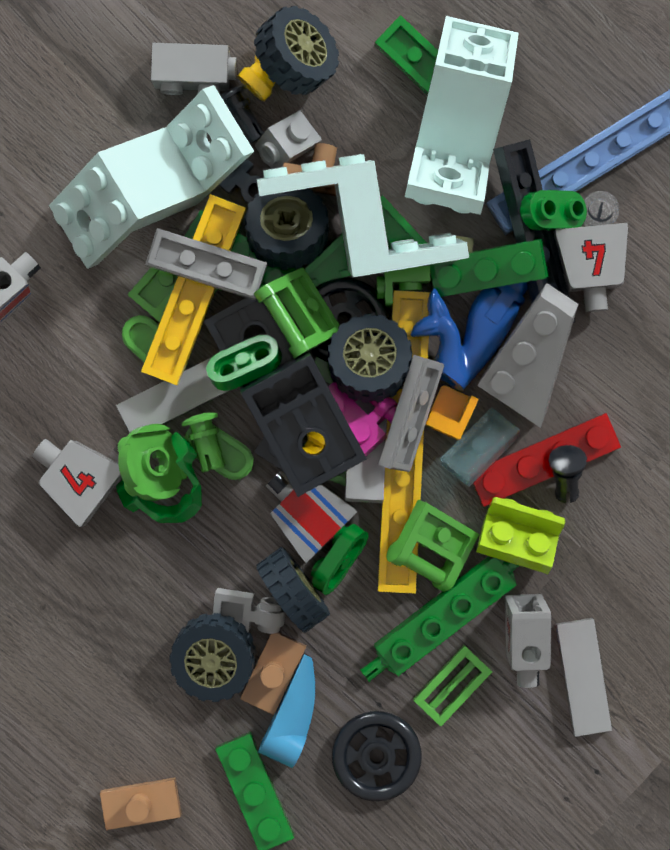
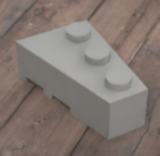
M546 283L486 368L477 386L541 428L548 410L578 303Z

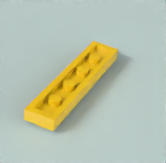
M210 194L193 239L231 251L245 216L246 208ZM178 276L141 372L171 384L179 385L216 288Z

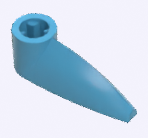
M305 654L302 655L258 750V753L290 768L295 766L303 750L314 710L315 675L311 657Z

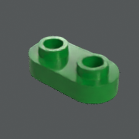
M540 190L524 196L520 206V213L525 225L532 230H556L582 226L586 220L587 208L582 196L575 191Z
M257 335L215 354L207 364V375L215 388L223 391L233 390L274 371L282 361V352L273 337Z
M356 524L348 527L343 526L335 534L332 540L333 547L327 556L318 560L311 571V576L313 577L312 586L324 595L333 592L365 547L368 533Z

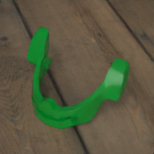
M178 432L171 436L172 445L178 456L175 462L192 483L190 494H184L177 505H158L139 496L129 495L124 488V481L122 480L116 485L124 508L131 512L141 509L158 523H182L195 516L202 506L201 485L192 468V462L197 457V453L187 439Z

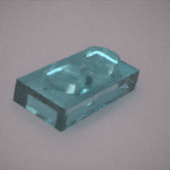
M491 407L440 458L441 464L465 485L470 487L520 436V430Z

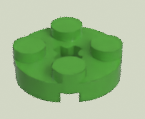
M150 424L132 430L128 436L123 437L118 443L119 471L124 481V488L131 496H139L148 501L167 499L176 495L180 490L177 488L180 486L181 481L187 479V475L175 462L178 456L172 445V433L167 431L170 428L165 425ZM151 454L153 458H158L159 466H156L154 470L149 463Z

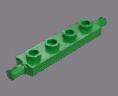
M490 556L486 557L456 580L452 589L439 593L374 643L377 657L360 669L362 674L369 682L385 669H388L397 676L401 675L517 585L513 571L519 565Z

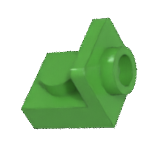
M418 266L383 272L384 276L377 277V299H384L385 307H392L393 285H399L400 291H422V284H429L430 266Z

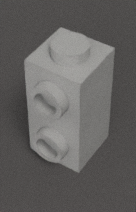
M152 43L151 81L154 88L160 89L162 94L181 95L183 90H198L199 93L202 89L213 85L220 94V91L229 90V80H236L237 58L230 57L228 45Z

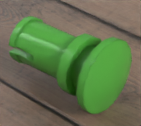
M218 413L197 414L181 423L182 427L190 425L192 433L188 434L190 440H194L201 472L225 466L216 438V433L219 432L218 427H213L211 420L218 417Z

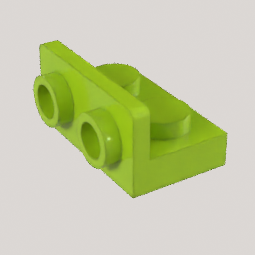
M494 497L484 517L476 552L549 574L553 567L558 538L564 528L565 518L556 516L547 510H537L518 504L512 499Z

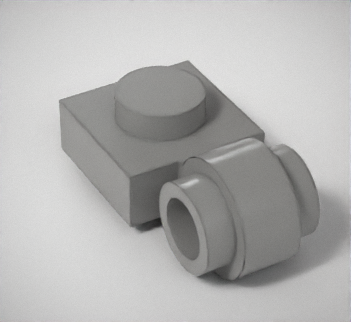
M217 588L215 592L213 614L221 613L222 616L235 618L236 622L242 623L246 627L248 633L251 622H255L258 625L257 629L261 632L269 634L278 633L280 627L284 626L286 615L274 597H264L257 606H253L254 593Z

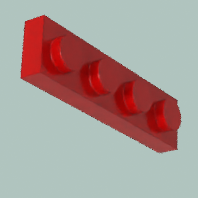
M607 413L469 471L468 474L482 506L489 505L494 497L503 499L554 477L549 465V455L552 450L559 446L573 445L585 452L587 462L621 448Z

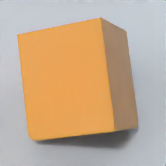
M443 385L430 409L425 426L455 440H460L479 399Z

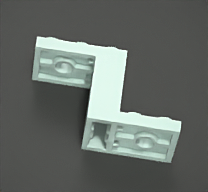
M446 16L405 192L406 198L414 199L416 202L424 205L436 204L449 207L459 213L466 214L471 212L481 215L490 161L512 84L518 41L517 32Z
M213 85L202 89L167 127L98 152L51 202L49 207L53 212L56 222L61 225L72 243L75 253L81 258L86 268L89 269L98 265L131 232L200 203L243 163L254 150ZM207 133L211 137V143H209L207 139Z
M364 154L340 157V165L326 167V161L324 160L301 164L302 172L290 174L287 173V167L263 170L264 178L257 179L259 196L335 184L348 271L352 277L469 258L467 242L456 238V235H451V233L429 236V243L419 245L414 239L395 241L391 243L392 249L388 250L375 161H365Z

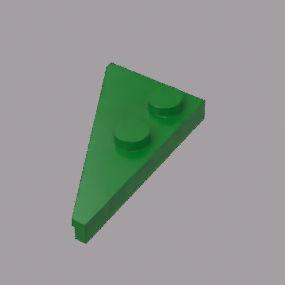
M381 195L388 250L392 249L391 243L395 241L414 239V241L418 242V245L427 243L392 204ZM341 233L324 249L323 253L314 259V262L304 268L315 286L332 279L351 276L348 271L343 234Z

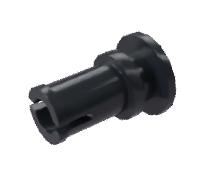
M241 85L226 91L221 95V98L249 144H252L259 140L265 131L262 130L249 108L250 100L248 98L244 99L241 93L247 88L245 85Z
M559 446L552 450L549 455V465L553 476L556 478L555 497L558 501L566 503V493L570 492V503H572L579 497V479L587 465V456L583 450L576 446Z

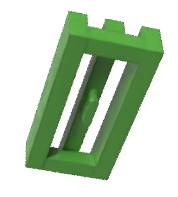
M463 645L413 698V701L439 726H442L485 681L492 671ZM466 657L469 660L466 665L428 704L425 699ZM476 666L480 670L479 673L440 714L437 713L435 709Z

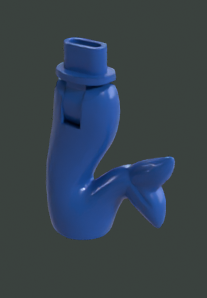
M526 282L483 289L470 307L462 345L459 330L451 318L445 302L435 288L431 291L427 303L428 316L422 318L414 325L411 336H437L439 338L440 345L434 361L444 364L440 377L443 382L456 390L464 391L488 363L512 327L520 305H523L526 301L523 297L528 289Z

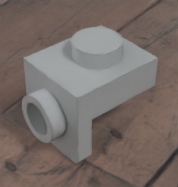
M301 110L269 127L255 144V147L259 151L262 160L271 169L283 167L284 162L290 163L315 148V144L320 143L322 139Z

